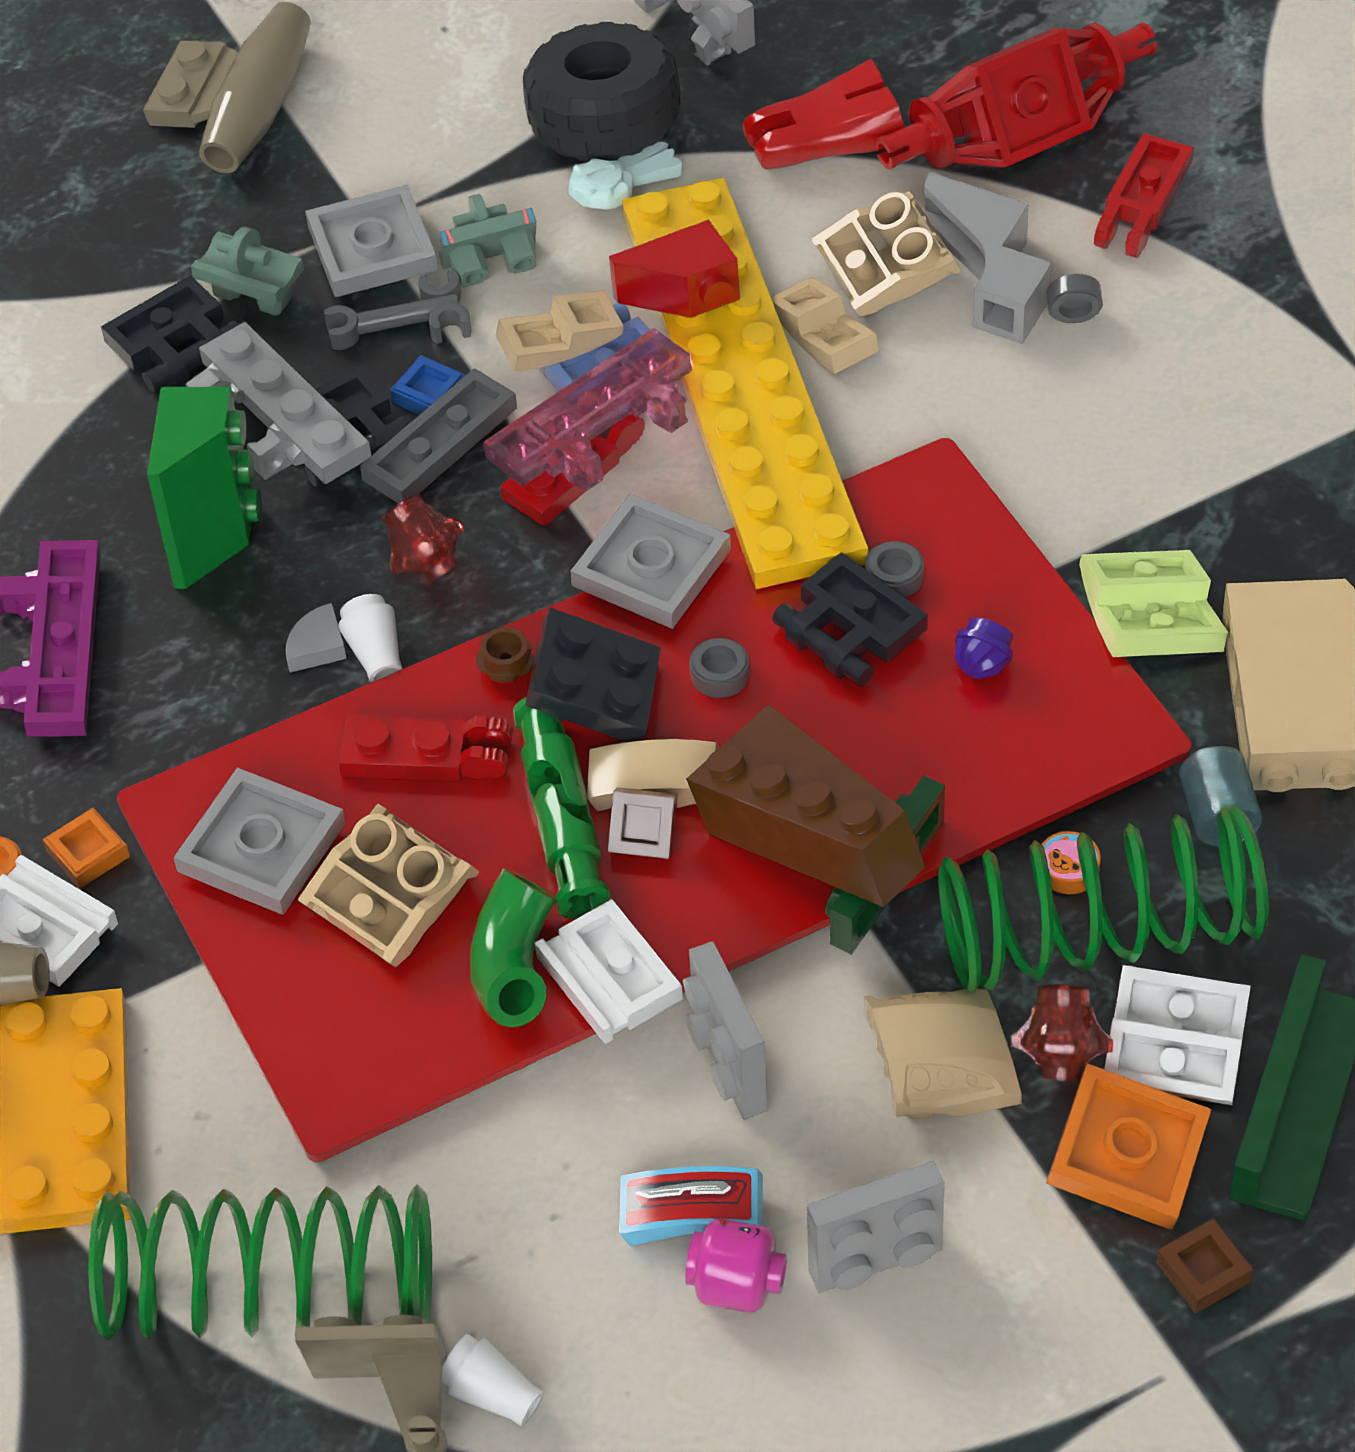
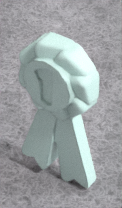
M657 142L653 146L650 145L644 148L638 154L623 156L617 161L592 158L587 163L577 164L573 167V172L569 179L568 193L584 207L596 209L616 208L622 205L623 199L632 196L634 186L681 176L682 162L674 157V150L668 149V143Z

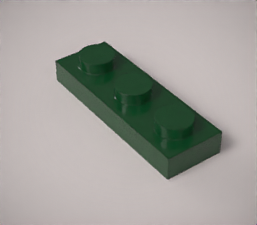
M924 775L910 795L903 793L895 802L905 810L921 854L944 822L945 785ZM835 887L825 909L826 916L830 917V945L852 955L885 907Z

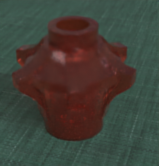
M419 492L400 502L380 517L387 527L386 532L391 542L390 569L394 575L402 572H413L419 575L424 573L428 581L431 582L458 564L453 553L455 552V545L459 535L465 530L463 524L457 518L447 517L437 512L429 503H425Z
M1045 984L1038 986L1037 1001L1034 1002L1030 1016L1025 1024L1011 1036V1047L1026 1052L1038 1065H1042V1078L1070 1081L1081 1079V1067H1085L1093 1058L1104 1053L1113 1052L1114 1040L1101 1028L1096 1019L1093 1004L1089 1003V987L1070 984Z

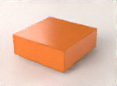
M91 808L42 839L46 852L79 889L130 857L127 844L94 808Z

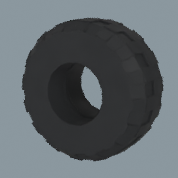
M600 22L590 25L582 24L574 26L573 29L568 31H561L552 36L547 43L541 44L523 73L524 102L529 125L531 124L532 131L539 140L543 141L548 147H551L556 153L565 157L571 156L582 161H590L592 158L610 161L617 160L619 157L638 154L644 148L650 145L653 146L661 140L664 133L668 132L679 115V105H681L680 83L675 57L671 49L669 50L664 45V42L648 30L639 29L637 25Z

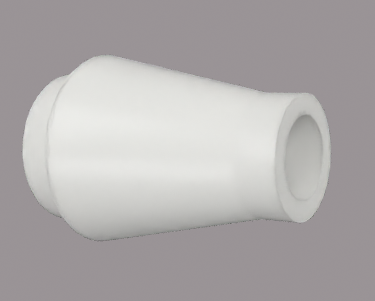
M377 594L361 595L348 601L340 610L341 620L338 628L366 670L369 681L372 683L402 670L399 659L394 608L386 604L384 598Z
M469 1334L464 1335L450 1352L442 1366V1383L449 1387L448 1396L508 1418L521 1427L531 1418L544 1395V1391L533 1385L486 1337L478 1341Z

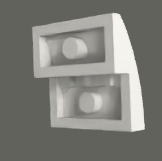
M1123 965L1104 1070L1174 1096L1232 1105L1250 986Z

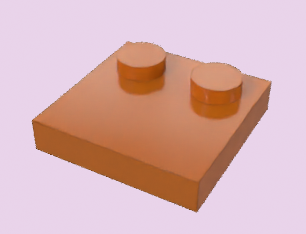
M1087 1063L1046 1184L1172 1230L1180 1213L1211 1109Z

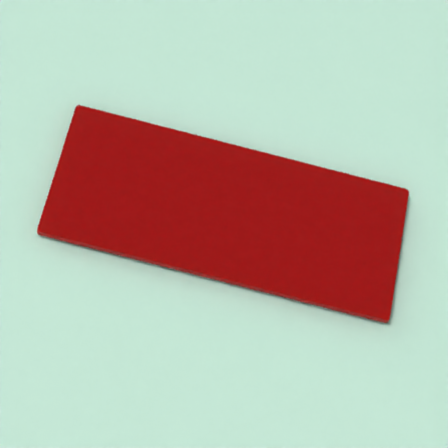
M940 438L842 480L867 544L868 554L873 548L882 543L898 541L915 547L924 559V580L922 586L916 593L906 597V599L928 614L927 630L888 663L870 650L861 658L874 667L872 678L864 686H858L848 677L841 679L824 668V660L809 648L804 650L797 648L786 639V631L772 621L773 614L783 603L789 604L798 612L807 607L808 605L801 600V584L810 577L756 589L734 527L724 531L730 534V552L673 629L585 591L502 626L514 628L522 632L532 645L531 654L534 657L536 655L542 622L550 607L661 647L647 731L641 741L659 739L700 740L716 742L719 748H721L769 704L894 802L903 793L910 795L923 775L944 784V822L921 854L925 868L900 892L938 875L940 864L945 856L960 865L984 854L986 849L992 850L1171 767L1187 759L1191 752V741L1126 658L1112 657L1100 634L1095 619L957 444L949 438ZM975 617L988 619L1004 626L1014 637L1010 645L1013 651L1010 663L1006 664L997 675L984 679L969 677L960 668L955 659L956 634L959 630L966 628L969 619ZM831 622L823 628L825 632L838 641L846 635L844 631ZM486 634L121 790L117 796L118 805L303 1151L307 1158L313 1162H322L596 1034L536 957V949L533 954V969L542 977L545 983L546 1000L542 1010L534 1020L523 1026L511 1028L500 1025L484 1011L470 981V950L476 924L484 903L502 869L507 868L520 874L548 891L554 897H556V893L559 891L556 876L549 872L546 865L538 830V819L534 811L521 756L525 742L522 732L516 728L513 719V708L520 700L527 697L532 669L528 674L505 683L493 681L488 673H482L477 667L476 655L481 651L480 644ZM716 638L730 639L739 643L746 650L749 657L750 676L746 686L740 692L729 697L715 698L702 694L693 686L690 678V656L698 645L707 640ZM346 715L466 719V722L475 716H488V718L495 717L508 720L507 722L512 724L511 727L514 728L512 742L508 743V747L504 746L503 749L497 748L508 754L509 766L507 774L505 773L504 777L500 776L499 779H490L488 777L485 779L461 778V782L344 777V775L340 774L338 762ZM564 720L563 724L566 735L572 738L575 744L587 795L590 749L626 742ZM237 767L343 809L346 824L284 915L181 874L176 869L173 857ZM587 799L590 817L594 822L602 855L598 864L600 878L609 887L610 900L612 899L680 982L682 994L685 993L683 979L691 976L689 949L713 941L730 972L830 925V917L826 916L825 909L828 899L835 888L834 886L708 834L696 804L677 808L673 855L666 859L608 852L612 808L597 812ZM377 804H380L415 830L479 871L476 877L466 880L437 920L425 931L410 955L397 967H394L298 901V898L331 850L347 838L358 821L369 815ZM555 903L541 929L537 941L542 938L545 942L559 935L560 928L574 920L560 915Z

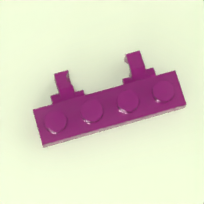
M98 540L40 541L38 570L27 572L25 576L0 577V616L4 613H15L23 619L28 617L29 621H33L30 659L22 661V666L10 667L6 671H0V708L14 709V711L24 713V727L27 737L86 736L100 568Z

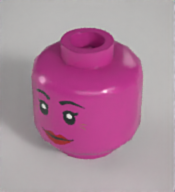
M715 1219L708 1224L704 1233L695 1231L692 1236L686 1262L685 1282L687 1285L695 1286L697 1299L704 1305L754 1313L763 1307L769 1292L781 1294L787 1269V1254L776 1252L774 1233L766 1226L727 1219Z

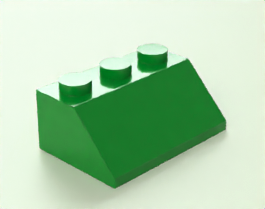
M230 386L161 387L147 477L174 589H187L249 545L252 522H260L261 491L260 488L251 487L254 479L253 452L251 449H243L246 440L245 413L243 410H235Z

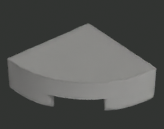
M332 603L310 611L291 630L286 642V658L289 673L346 659L345 648Z

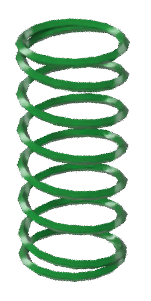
M1228 804L1227 807L1222 805L1218 811L1217 824L1220 858L1226 889L1233 909V917L1227 933L1220 932L1215 927L1199 895L1195 851L1187 821L1178 814H1175L1171 820L1170 829L1173 850L1186 892L1185 927L1182 939L1179 942L1174 941L1168 935L1157 915L1150 897V882L1143 840L1139 829L1131 823L1127 824L1124 829L1125 851L1138 897V928L1132 951L1127 950L1121 944L1111 925L1102 901L1095 848L1091 837L1081 831L1077 837V851L1090 906V936L1085 960L1080 959L1076 955L1065 935L1053 902L1044 847L1034 840L1030 846V859L1041 903L1042 920L1041 955L1037 969L1029 964L1017 941L1004 903L996 855L986 849L982 855V861L991 899L994 937L993 963L989 978L981 971L976 921L963 873L957 862L945 856L938 871L940 905L951 959L962 987L973 994L979 985L985 989L992 990L1003 974L1006 946L1015 964L1024 975L1032 980L1040 981L1051 965L1054 940L1066 960L1074 968L1084 972H1088L1098 958L1102 933L1112 950L1121 959L1131 963H1135L1145 950L1150 927L1156 938L1168 950L1178 954H1183L1194 939L1198 921L1211 938L1219 944L1230 945L1241 931V928L1247 935L1259 940L1268 925L1269 898L1264 862L1250 820L1242 809L1233 804ZM1240 831L1245 840L1255 884L1257 907L1255 926L1249 919L1246 911V865ZM951 880H952V883H953V886H954V889H955V893H956V896H957V900H958V904H959V908H960V913H961V917H962V922H963V927H962V924H961V921H960V917H959V914H958V911H957V908H956V904H955V900H954V896H953V892H952V888H951Z
M418 1184L410 1191L405 1214V1233L403 1234L398 1208L392 1195L385 1188L378 1185L364 1201L354 1242L347 1209L340 1195L328 1186L312 1202L306 1220L303 1239L296 1210L290 1198L276 1187L261 1201L255 1216L252 1233H250L245 1211L238 1198L224 1188L209 1202L202 1220L200 1232L192 1208L187 1199L179 1192L171 1190L158 1202L147 1229L141 1209L129 1194L120 1191L114 1196L107 1191L96 1204L89 1241V1292L93 1320L97 1331L110 1341L120 1329L125 1312L128 1287V1245L125 1218L121 1205H124L133 1223L141 1261L139 1290L140 1332L148 1340L154 1335L157 1324L155 1264L163 1222L172 1203L178 1207L187 1233L193 1274L191 1324L192 1331L199 1338L207 1332V1267L214 1226L223 1202L228 1204L232 1212L238 1234L245 1287L244 1330L251 1338L259 1329L258 1284L267 1222L275 1201L279 1203L282 1209L291 1246L296 1289V1327L310 1326V1291L314 1251L320 1218L327 1200H329L333 1208L340 1235L346 1278L348 1318L355 1320L356 1325H362L363 1286L368 1239L373 1214L380 1199L388 1221L394 1253L399 1315L418 1316L425 1320V1324H428L432 1296V1234L427 1194ZM112 1222L115 1249V1284L112 1311L108 1324L103 1298L102 1269ZM418 1240H419V1278H418Z

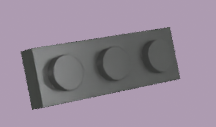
M474 368L375 452L371 458L360 465L362 480L404 507L517 409L516 393Z

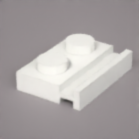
M20 855L15 860L16 867L8 876L4 874L0 876V941L42 947L46 951L49 961V981L60 987L100 944L99 937L108 928L113 930L118 925L116 915L110 907Z
M612 899L560 928L559 935L545 942L542 938L535 942L536 957L604 1044L611 1042L613 1034L627 1027L631 1030L683 1000L680 982Z

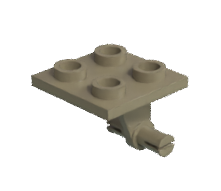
M413 1315L389 1316L383 1320V1325H356V1321L353 1319L330 1316L316 1319L314 1326L295 1327V1342L313 1378L380 1377L404 1438L407 1452H446L447 1437L441 1427L442 1366L447 1356L435 1324H425L423 1318Z

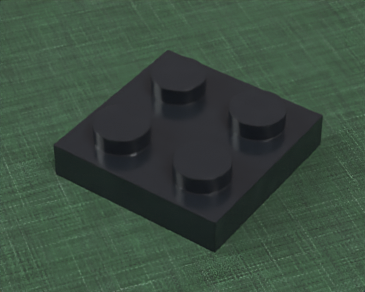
M550 607L542 622L525 706L625 742L641 741L647 731L661 647Z

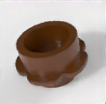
M501 627L488 632L481 641V651L476 655L478 669L484 674L488 673L493 681L501 683L511 682L520 676L528 674L533 668L535 660L534 655L531 654L532 645L525 635L519 630L510 627Z

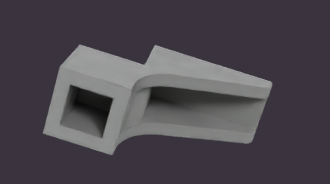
M930 172L924 182V213L948 250L979 280L974 288L973 327L1023 344L1047 306L1046 291L1051 284L1052 262L1021 252L1027 243L1029 204Z

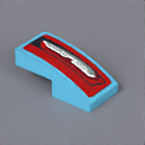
M724 1166L682 1167L621 1176L619 1234L630 1246L686 1234L693 1235L695 1231L704 1233L708 1224L715 1219H727L763 1226V1174L758 1169Z

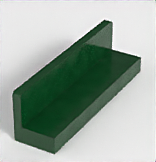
M1301 954L1235 1162L1229 1200L1298 1220H1306L1309 1216L1355 1062V998L1321 989L1326 960Z

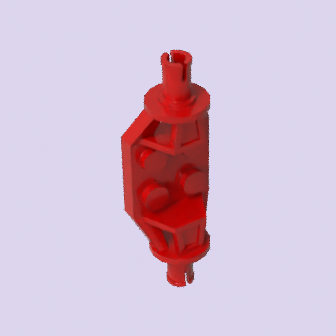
M1144 22L1113 37L1104 26L1098 23L1088 24L1082 27V29L1053 28L963 68L928 98L921 97L912 101L909 107L911 125L886 136L876 138L875 150L883 148L887 150L877 154L878 159L888 170L922 154L938 169L945 168L952 163L1005 168L1094 128L1112 93L1121 90L1124 85V65L1156 53L1157 42L1153 41L1149 44L1144 42L1154 38L1155 34L1151 27ZM1089 77L1093 84L1083 92L1081 82ZM963 137L968 143L954 145V139Z

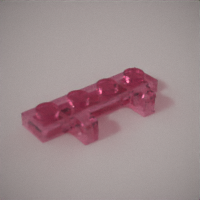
M655 328L651 329L485 440L483 443L486 458L521 486H524L544 471H547L548 474L554 477L563 472L569 482L587 492L603 481L601 459L598 454L591 450V439L631 412L636 417L647 412L654 424L669 433H673L688 422L684 405L686 398L679 393L678 385L675 382L693 371L691 354Z

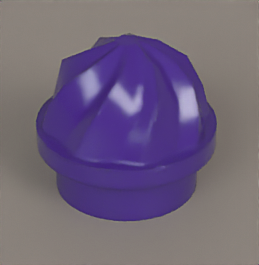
M977 617L971 618L966 628L959 630L956 634L955 659L960 668L969 677L984 679L997 675L1012 659L1013 651L1010 645L1014 638L1013 634L1007 628L994 621Z

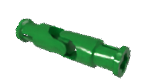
M525 697L513 708L515 726L522 732L525 742L521 752L534 811L538 819V830L546 865L549 872L556 876L559 889L556 893L558 913L564 918L576 920L610 900L609 887L601 880L598 869L602 855L594 822L589 813L587 795L573 739L566 735L563 724L564 720L525 706L527 698Z

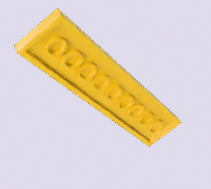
M724 177L699 181L694 184L657 192H648L643 195L623 199V217L634 247L709 219L737 257L740 300L692 318L658 311L657 313L755 588L759 589L811 577L841 552L860 566L865 565L868 556L867 544Z

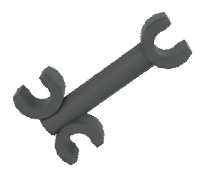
M448 270V284L441 288L430 286L426 275L420 276L418 281L420 301L355 313L351 308L339 305L325 309V321L327 330H329L332 350H344L354 346L361 334L429 321L431 338L436 344L443 343L441 330L449 325L458 326L461 329L463 338L470 337L472 331L469 312L464 306L459 305L458 302L461 297L458 274L454 270Z

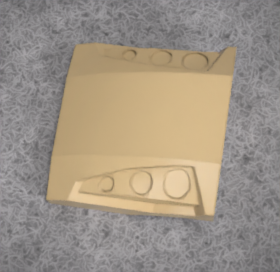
M910 190L904 194L893 192L883 195L873 206L855 209L812 238L813 243L827 262L849 298L851 305L860 317L876 313L887 305L913 296L950 274L962 272Z
M377 804L369 815L358 821L352 833L331 850L298 898V901L369 948L382 959L397 967L410 955L425 931L437 920L466 880L476 877L479 871L415 830L380 804Z
M967 989L954 992H924L876 999L871 995L864 996V1013L867 1021L870 1020L871 1030L874 1029L877 1036L878 1054L880 1053L884 1059L885 1077H889L891 1082V1097L896 1117L907 1116L913 1119H926L935 1114L962 1117L1021 1104L1022 1094L1013 1060L988 990L977 989L974 994Z

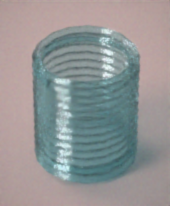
M1213 746L1195 752L1184 761L1180 767L1179 776L1199 840L1211 846H1219L1218 811L1222 805L1227 807L1228 804L1236 805L1243 810L1256 833L1262 825L1263 817L1243 754L1232 747ZM1240 831L1241 838H1242V842H1243V841H1245V840H1244V838H1243V836H1242V833H1241V831Z

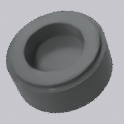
M1070 274L1054 280L1046 291L1049 314L1054 319L1064 323H1081L1090 320L1103 307L1101 285L1097 279L1089 275Z
M898 541L885 542L873 548L866 558L865 569L904 598L913 595L922 586L924 580V559L921 553L912 545Z
M724 638L707 640L698 645L690 656L691 682L699 692L706 696L715 698L732 696L740 692L749 680L748 654L739 643Z

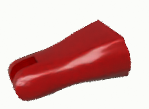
M872 59L802 95L760 108L751 113L743 122L744 135L749 145L755 148L754 153L761 167L766 170L789 167L830 156L883 151L886 148L875 150L876 138L904 128L899 106L889 88L884 87L881 74Z

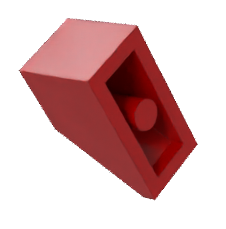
M709 219L609 256L613 297L618 304L692 318L740 300L737 257Z

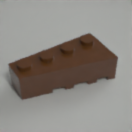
M769 704L686 778L708 834L882 907H885L925 868L905 810Z

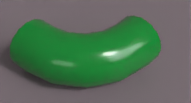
M503 868L496 879L478 917L470 950V981L484 1011L500 1025L512 1028L523 1026L534 1020L545 1003L546 986L542 977L533 969V954L535 942L557 899L539 885L507 868Z

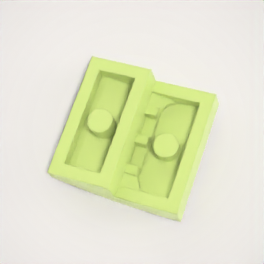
M1191 550L1081 554L1080 569L1087 598L1097 627L1112 657L1224 652L1228 631L1207 602L1211 580Z

